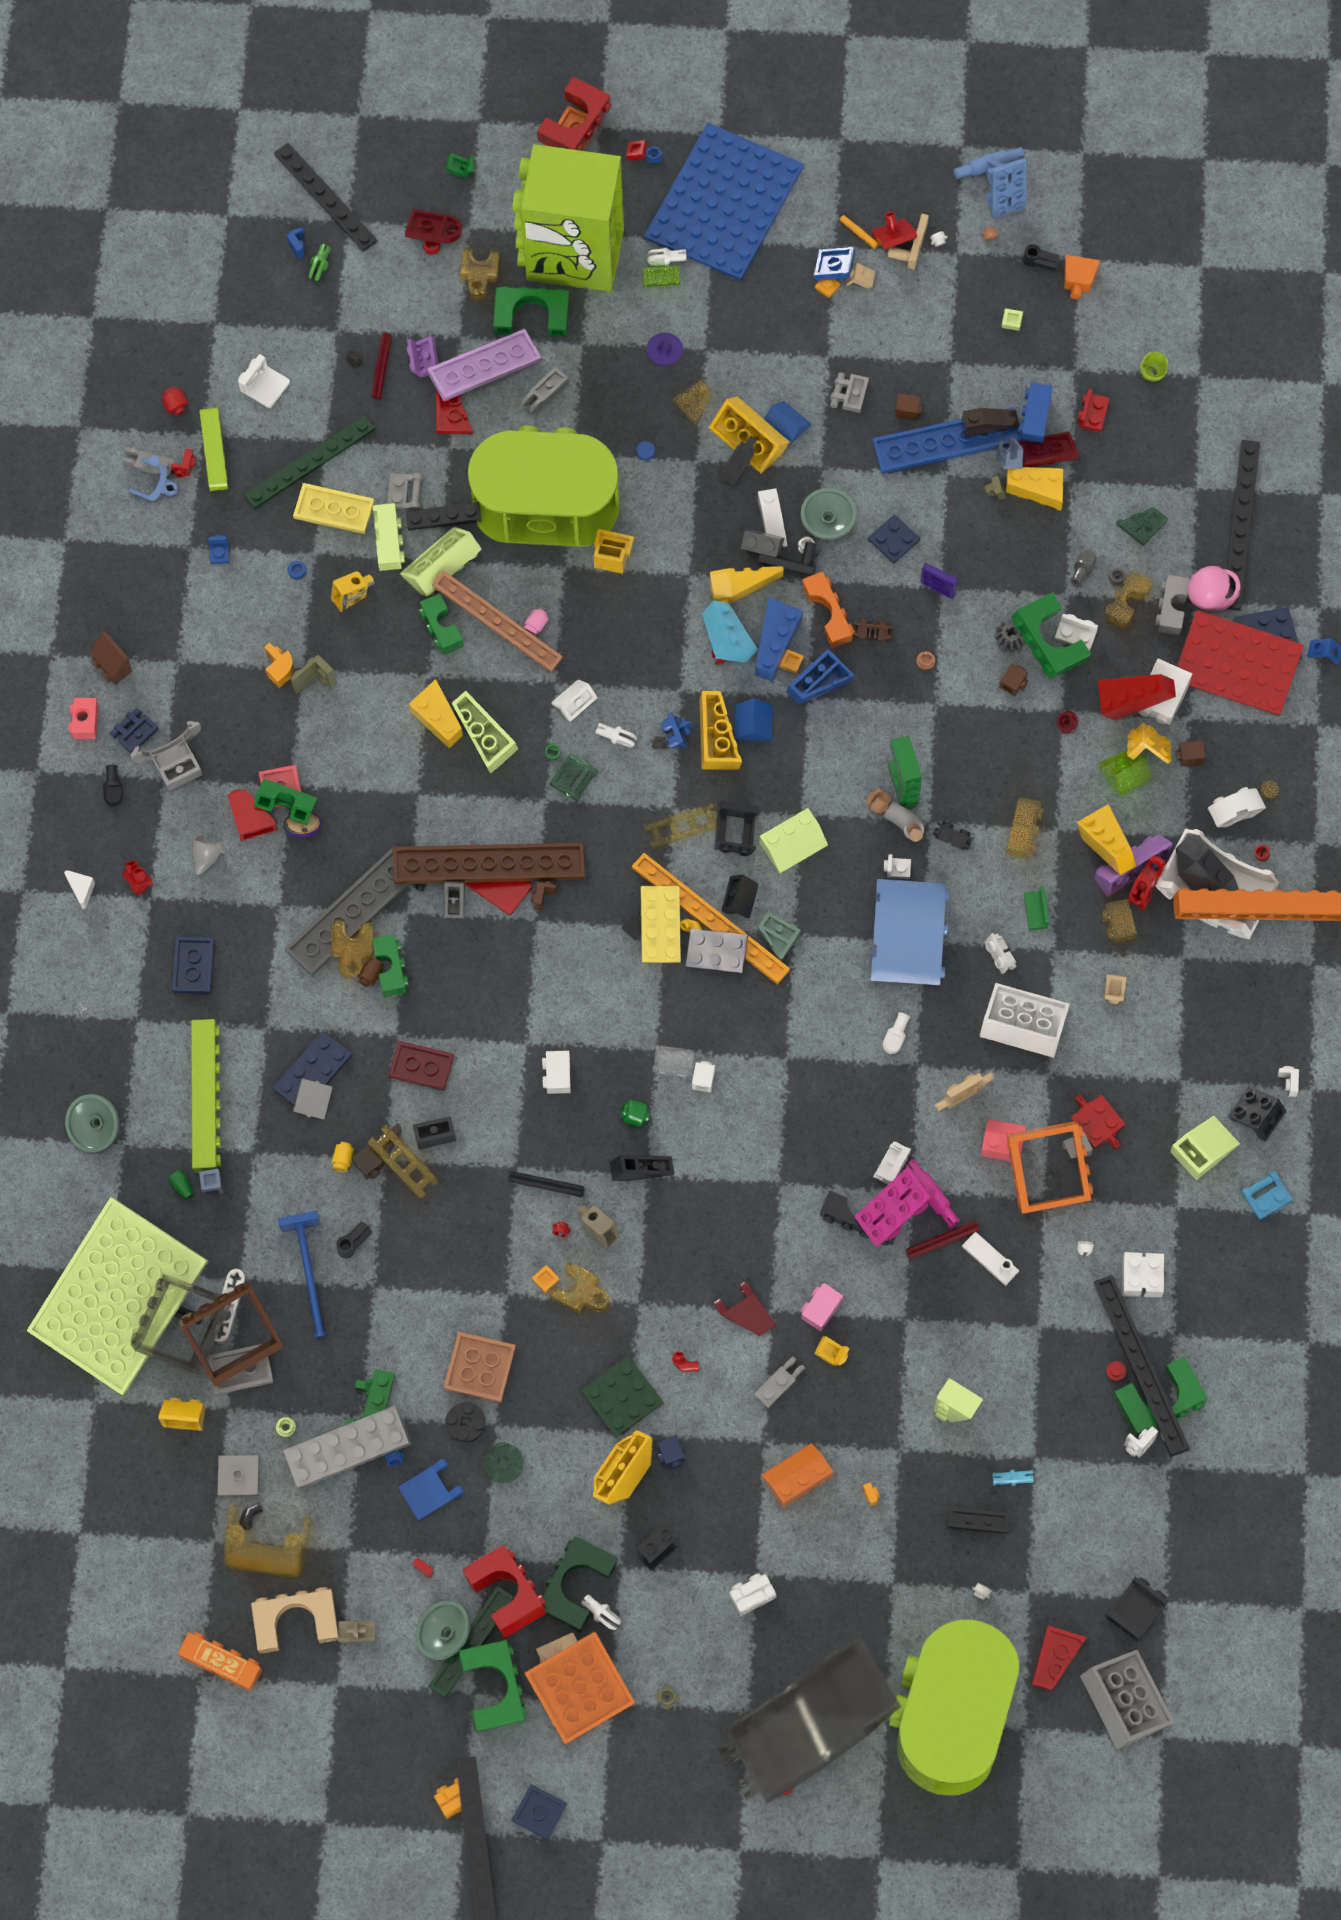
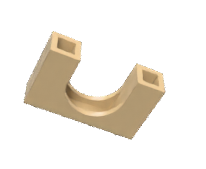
M327 1587L318 1588L316 1592L311 1593L299 1591L294 1596L281 1594L277 1595L276 1599L271 1600L259 1598L256 1599V1602L251 1603L259 1654L280 1650L277 1622L282 1613L294 1607L305 1608L314 1615L319 1643L339 1640L333 1592L331 1589L328 1590Z

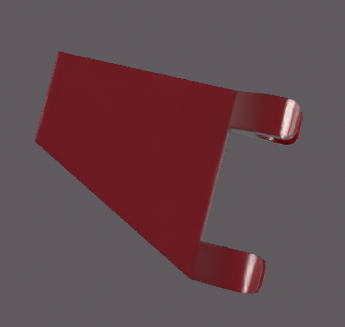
M743 1282L740 1285V1290L746 1298L729 1310H727L722 1300L718 1299L714 1302V1307L721 1316L758 1336L776 1326L747 1282Z

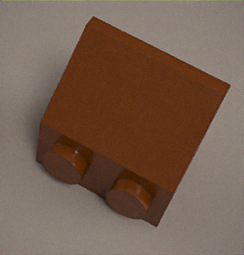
M104 631L90 651L92 657L90 661L96 669L101 668L103 671L102 675L108 682L112 681L114 684H117L132 672V668L127 655Z

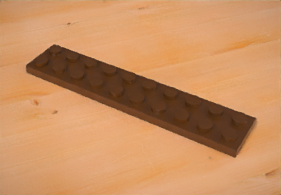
M583 843L393 847L394 884L445 883V881L473 883L585 880Z

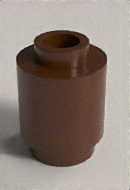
M371 957L370 960L365 962L357 975L359 983L365 987H369V985L374 986L379 978V974L383 971L384 965L379 960Z

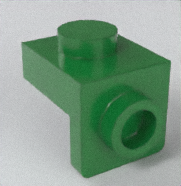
M450 153L445 171L466 178L474 171V156L471 155L466 159Z

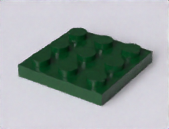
M629 1355L581 1389V1393L615 1438L664 1404L663 1400Z

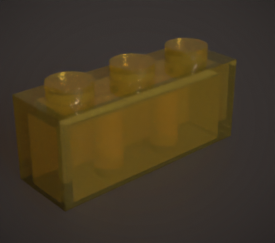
M1019 797L1006 855L1027 860L1029 854L1033 855L1035 843H1032L1033 837H1037L1040 827L1036 826L1037 819L1041 820L1044 810L1040 808V801Z

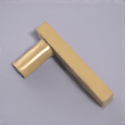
M921 215L917 228L918 237L914 239L911 251L890 247L888 257L908 262V268L915 270L927 229L929 215Z

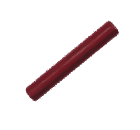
M384 332L381 336L371 393L372 399L379 400L382 396L392 339L390 333Z
M976 1221L970 1222L907 1248L906 1255L909 1259H913L979 1231V1226Z

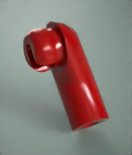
M680 1351L673 1354V1364L680 1371H699V1361L688 1362Z

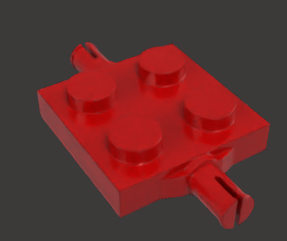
M1081 1094L1076 1096L1075 1100L1081 1108L1071 1117V1120L1082 1127L1083 1132L1094 1149L1108 1141L1115 1150L1121 1147L1122 1144L1115 1138V1135L1125 1127V1123L1102 1094L1088 1103Z

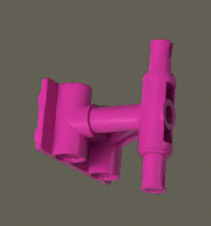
M915 1159L908 1162L910 1165L906 1164V1169L855 1215V1219L875 1246H880L885 1240H891L901 1232L900 1227L912 1215H918L923 1212L929 1204L936 1214L944 1218L950 1228L957 1225L955 1222H960V1219L952 1211L951 1203L943 1194L941 1188L937 1186L929 1173L921 1169Z

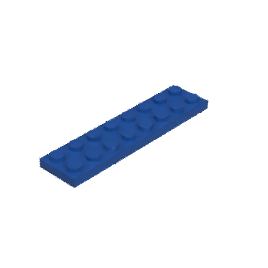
M962 419L872 438V443L881 474L997 449L1000 440H1003V447L1009 446L1010 438L1015 437L1018 442L1024 440H1021L1022 433H1018L1019 428L965 437Z

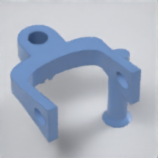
M153 455L149 460L142 457V462L160 469L159 483L151 495H146L130 488L129 492L150 501H155L160 493L174 496L177 493L178 487L176 483L166 479L168 471L165 466L159 464V457ZM169 485L174 487V490L171 492L167 490Z

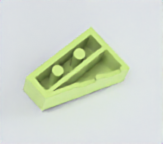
M395 503L373 505L379 571L402 569L401 563L405 562L404 551L400 552V546H403V537L398 532V529H402L401 518H397Z

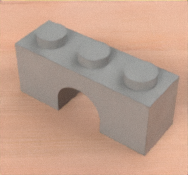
M1167 575V580L1162 581L1161 592H1164V597L1159 599L1158 609H1161V615L1157 614L1155 623L1156 626H1159L1158 632L1180 635L1184 612L1175 610L1171 604L1175 601L1186 602L1190 578Z

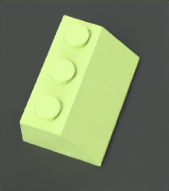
M808 808L762 834L759 843L779 873L828 846L817 820Z

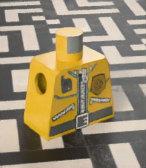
M357 571L336 579L332 584L331 599L340 612L365 598L367 588L374 585V580L370 574L362 577Z

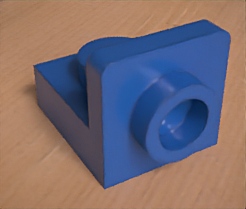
M302 227L293 229L287 234V242L298 259L304 257L305 245L301 239L305 238V233Z
M214 535L209 537L210 563H229L227 536Z

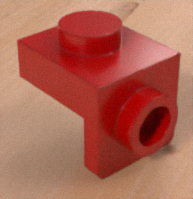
M185 448L182 465L171 463L172 474L180 478L191 475L192 467L195 468L197 462L193 449Z

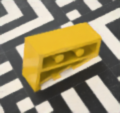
M1032 467L1007 469L1006 492L1061 511L1063 503V469Z
M435 679L409 703V709L422 724L450 748L463 736L462 728Z

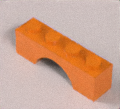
M822 571L802 579V587L809 602L821 603L831 612L832 617L824 627V634L831 649L851 642L854 634L853 627L846 621L845 610L839 607V598L836 592L833 593L830 588L832 584L829 577H825Z

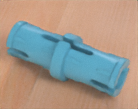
M1010 1470V1472L992 1473L993 1486L1004 1484L1016 1486L1019 1483H1033V1470L1018 1472Z

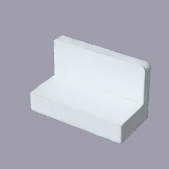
M577 680L551 704L560 709L564 717L571 722L598 697L588 683Z

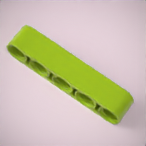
M218 407L201 409L200 418L210 492L226 490L229 488Z

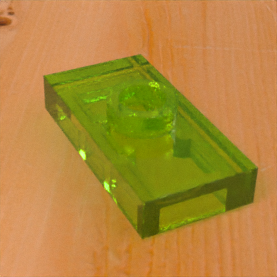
M679 266L643 268L644 287L680 285Z

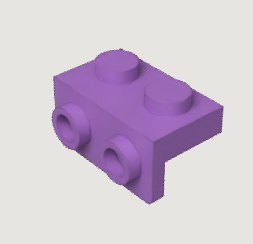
M429 336L417 342L408 339L407 352L410 356V369L419 377H425L428 375V368L439 364L435 338Z

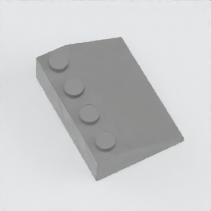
M1138 1650L1096 1665L1080 1675L1117 1750L1175 1723Z

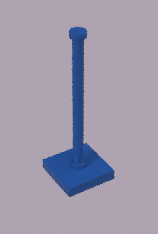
M317 1211L278 1218L281 1232L297 1231L316 1331L314 1336L315 1338L325 1337L326 1332L323 1331L305 1234L306 1227L320 1225Z

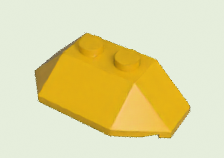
M636 1430L632 1435L624 1438L614 1446L594 1476L593 1497L609 1505L630 1497L651 1465L652 1438Z

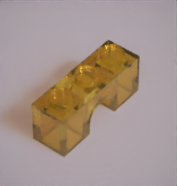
M1135 570L1131 576L1127 575L1123 582L1125 586L1122 590L1119 589L1114 596L1115 602L1113 605L1109 604L1105 610V621L1125 631L1135 614V609L1129 607L1126 601L1134 598L1144 602L1153 587L1154 581Z

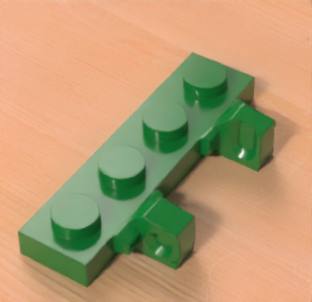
M375 1369L373 1379L368 1378L367 1382L356 1381L355 1390H364L366 1392L365 1396L368 1397L363 1417L360 1416L359 1420L386 1409L395 1373ZM346 1418L345 1425L355 1422L357 1419L352 1421Z

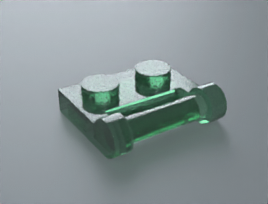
M570 753L549 783L553 788L578 802L584 789L592 778L597 776L599 771ZM583 770L586 771L587 774L575 791L570 789Z

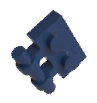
M138 708L133 712H129L126 718L120 724L117 723L114 726V730L110 732L114 739L119 734L122 735L118 741L131 754L135 747L139 746L140 748L159 730L158 726L146 715L141 719L137 718L142 714ZM133 723L134 725L127 731L126 728Z

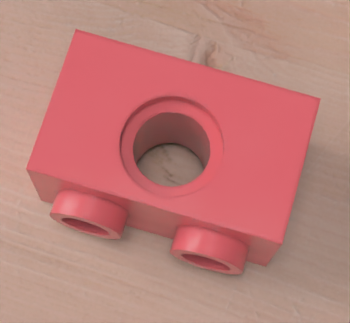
M74 698L73 704L70 705V715L73 717L72 722H69V733H72L74 739H96L99 706L96 698ZM81 717H88L85 721H79Z

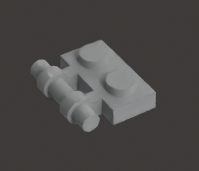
M839 373L838 378L834 382L835 389L831 393L830 406L837 408L838 402H843L844 410L860 413L869 378L851 374L850 380H846V375ZM842 388H847L846 395L841 394Z

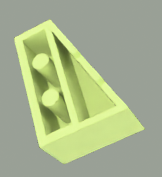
M949 1378L936 1397L935 1416L944 1422L946 1420L956 1422L971 1419L983 1399Z

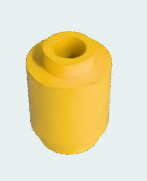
M340 1142V1144L335 1146L331 1162L333 1164L332 1169L339 1172H347L348 1168L351 1167V1157H353L355 1149L351 1147L350 1143Z

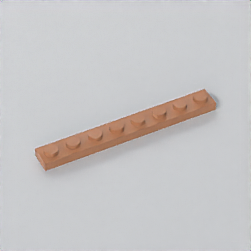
M444 570L432 584L433 588L552 673L563 659V656Z

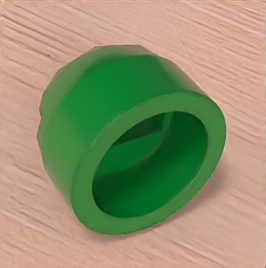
M550 744L546 747L545 754L549 759L555 760L559 758L561 750L556 744ZM549 750L558 752V754H550Z

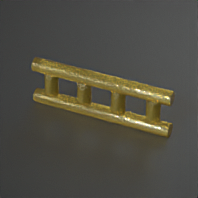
M714 802L643 825L645 832H652L654 841L649 842L651 849L716 829V821L712 811L717 810L716 803ZM705 814L708 823L697 826L694 817ZM687 819L690 829L679 832L676 823ZM669 825L672 835L661 838L658 828Z
M385 1124L381 1128L384 1134L377 1141L373 1137L370 1138L367 1143L421 1199L425 1195L422 1189L429 1182L435 1186L439 1180L394 1131ZM389 1139L398 1147L391 1155L382 1147ZM402 1154L411 1161L404 1169L396 1162ZM415 1168L424 1175L417 1184L409 1176Z

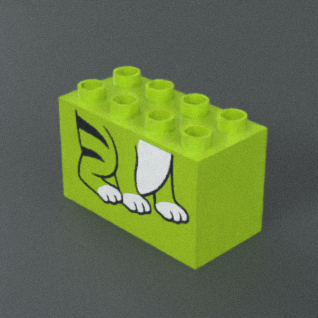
M533 144L531 158H521L519 168V180H522L521 190H515L512 210L516 212L514 230H517L516 248L519 249L517 265L526 267V278L529 281L612 292L624 232L621 156Z

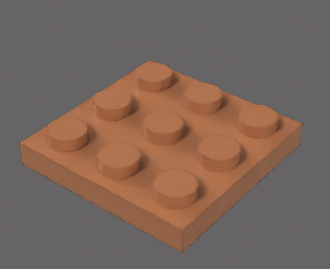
M458 1332L443 1389L502 1403L516 1345Z

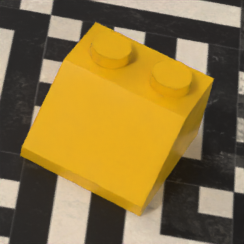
M170 1398V1400L163 1401L159 1420L162 1426L166 1428L202 1431L205 1405L200 1400L191 1399L189 1402H183L179 1398Z

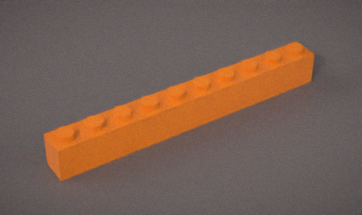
M1183 888L1178 890L1173 896L1175 919L1341 921V893L1335 890L1328 892H1319L1318 890H1311L1309 892H1301L1300 890L1264 892L1262 889L1246 891L1245 889L1209 891V889L1204 888L1190 891L1189 888Z

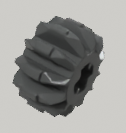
M1008 620V624L1002 622L1001 627L998 626L996 628L995 639L998 640V646L1003 645V651L1007 647H1010V652L1013 651V647L1019 650L1020 645L1025 644L1020 631L1012 624L1011 620Z

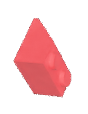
M988 1119L981 1156L1011 1162L1006 1134L1025 1131L1026 1126ZM1019 1141V1142H1018L1020 1156H1021L1023 1141Z

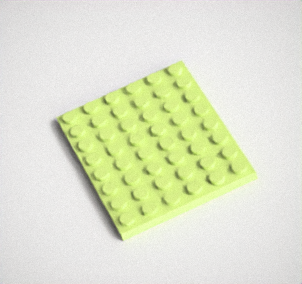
M110 1197L27 1331L121 1395H125L208 1263V1260L113 1197Z

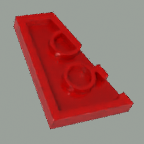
M436 389V434H473V429L469 424L460 395L443 401Z

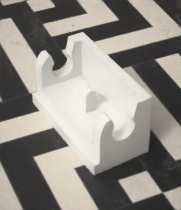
M893 1142L873 1177L887 1185L890 1184L900 1174L910 1155L911 1149Z

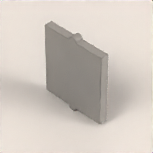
M301 1079L293 1112L304 1114L308 1118L315 1117L324 1120L332 1087L320 1084L319 1081L313 1082Z

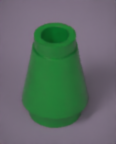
M181 1170L168 1177L169 1184L184 1200L194 1194L186 1174Z

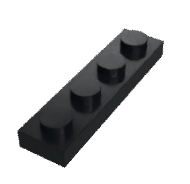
M479 502L406 511L407 529L417 530L481 522Z

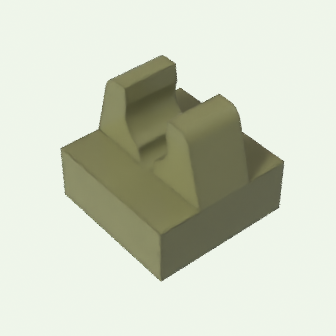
M999 476L992 477V483L985 486L986 494H988V497L997 496L999 500L1006 499L1002 480Z

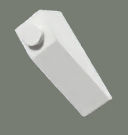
M775 488L759 491L758 504L765 533L784 537L783 547H787L777 490Z

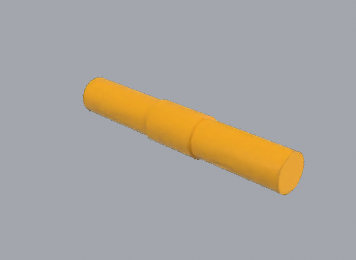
M845 215L840 218V222L875 249L879 245L876 240Z

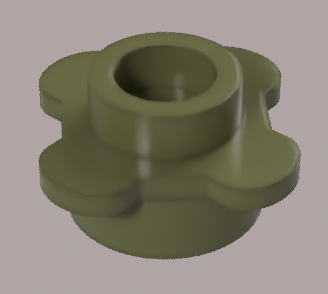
M666 1685L660 1693H656L655 1699L661 1702L663 1709L669 1710L674 1702L677 1703L679 1701V1695L674 1693L670 1685Z

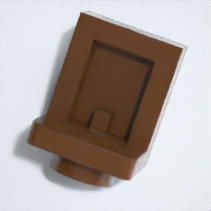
M549 881L537 883L536 892L533 891L531 896V903H534V909L542 910L545 893L557 894V885Z

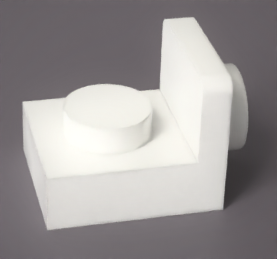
M889 854L888 860H884V872H887V878L910 879L911 859L892 858V855Z
M1291 1066L1279 1068L1278 1077L1289 1078L1286 1079L1285 1090H1289V1096L1297 1097L1299 1069H1294Z

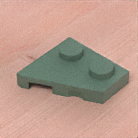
M769 911L758 926V930L781 962L801 933L800 929Z

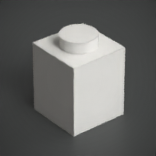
M706 1061L696 1062L692 1090L711 1093L715 1065Z

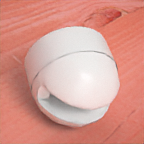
M1078 1241L1077 1251L1080 1255L1086 1252V1256L1092 1253L1094 1244L1088 1241Z

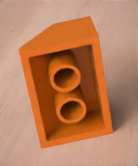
M811 1443L761 1476L782 1508L832 1478L834 1471L824 1456Z

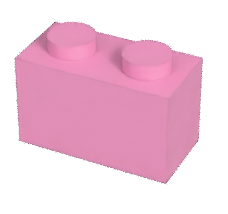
M825 1283L821 1287L817 1286L811 1295L813 1299L810 1303L806 1302L800 1311L802 1312L801 1319L819 1331L823 1330L843 1301V1295Z

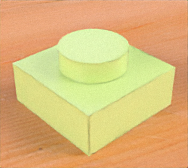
M1005 308L1002 328L1020 331L1023 312Z

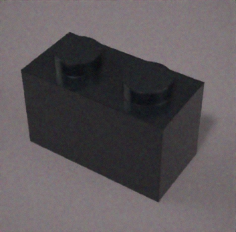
M451 1116L413 1125L418 1150L456 1141Z

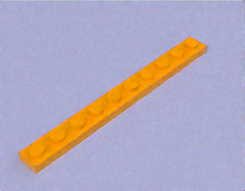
M643 853L632 865V869L653 886H679L680 908L709 931L747 935L647 854ZM748 936L745 959L778 985L788 974L790 968Z

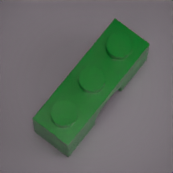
M439 593L421 601V609L418 611L422 620L426 619L428 623L426 625L428 633L434 635L436 639L434 644L437 651L441 650L443 655L463 647V639L455 624L449 627H443L439 624L442 618L449 615L448 608L441 594Z
M263 779L257 792L254 806L272 812L275 806H285L291 811L289 819L307 825L313 813L317 797Z
M394 934L372 938L376 959L388 961L392 964L388 972L379 974L383 997L406 993L405 987L409 985L407 975L403 976L402 969H405L403 957L399 958L398 951H402L400 940H396Z

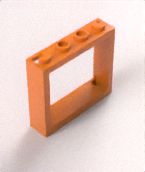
M1075 1121L1006 1134L1017 1201L1022 1214L1091 1201L1090 1195L1093 1194L1092 1184L1088 1183L1087 1176L1090 1175L1088 1164H1085L1084 1161L1087 1153L1085 1145L1081 1143L1083 1130ZM1072 1131L1083 1194L1029 1205L1018 1142Z

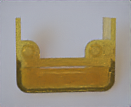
M231 1503L225 1530V1565L229 1569L291 1579L300 1577L304 1570L312 1527L310 1515L306 1514L302 1534H289L285 1539L284 1547L244 1542L245 1530L242 1526L235 1524L238 1510L235 1504Z

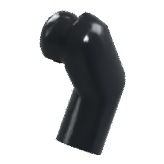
M259 1502L242 1512L239 1524L244 1530L251 1529L253 1526L251 1522L253 1516L263 1512Z

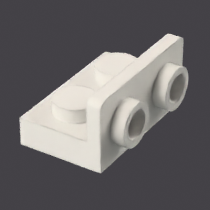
M1062 614L1054 640L1071 645L1082 639L1090 651L1098 625L1090 620L1078 619L1072 614Z
M1153 1426L1149 1430L1144 1429L1138 1436L1139 1439L1129 1434L1124 1444L1126 1451L1134 1457L1137 1455L1140 1458L1155 1441L1158 1431Z

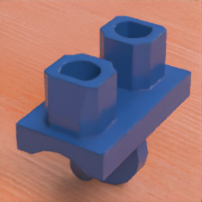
M672 712L666 714L668 718L661 722L660 725L665 733L673 730L675 734L667 738L669 746L672 749L680 746L683 748L688 747L689 744L686 736L691 735L690 729L694 726L693 722L686 721L685 717L680 718L679 721L678 717L674 716Z

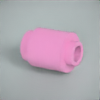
M533 609L524 623V629L535 637L539 635L549 620L547 613L542 609Z

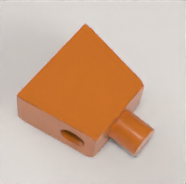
M1066 255L1064 289L1071 290V298L1080 299L1082 292L1090 293L1098 273L1100 260Z

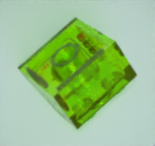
M1128 748L1097 764L1111 788L1119 795L1128 793L1130 789L1143 785L1152 778L1146 759L1139 754L1132 760L1128 757Z

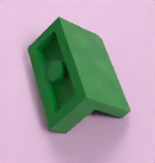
M1040 886V890L1037 892L1024 893L1029 930L1047 929L1049 925L1045 888Z

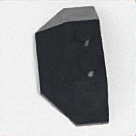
M1188 835L1176 847L1178 876L1192 891L1204 888L1209 889V891H1216L1218 889L1235 891L1239 889L1234 875L1207 846Z

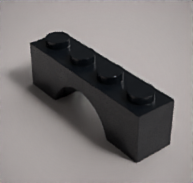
M829 1190L820 1211L822 1219L830 1224L834 1222L841 1224V1228L847 1231L856 1230L860 1236L869 1238L849 1210L847 1197ZM896 1237L891 1240H885L882 1245H893Z

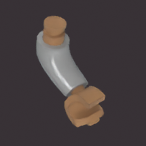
M880 788L870 792L866 805L871 810L875 811L878 815H882L885 812L883 817L897 825L908 839L914 842L922 839L924 826L916 814L893 801L889 804L892 797Z

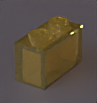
M1128 899L1105 903L1102 917L1104 922H1108L1109 928L1106 929L1108 939H1112L1113 944L1136 940L1137 931Z

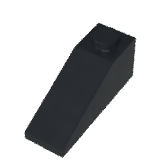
M619 1155L610 1162L612 1181H635L674 1175L672 1156Z

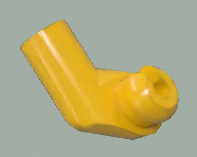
M685 919L680 922V928L684 931L690 932L691 929L703 930L697 921Z

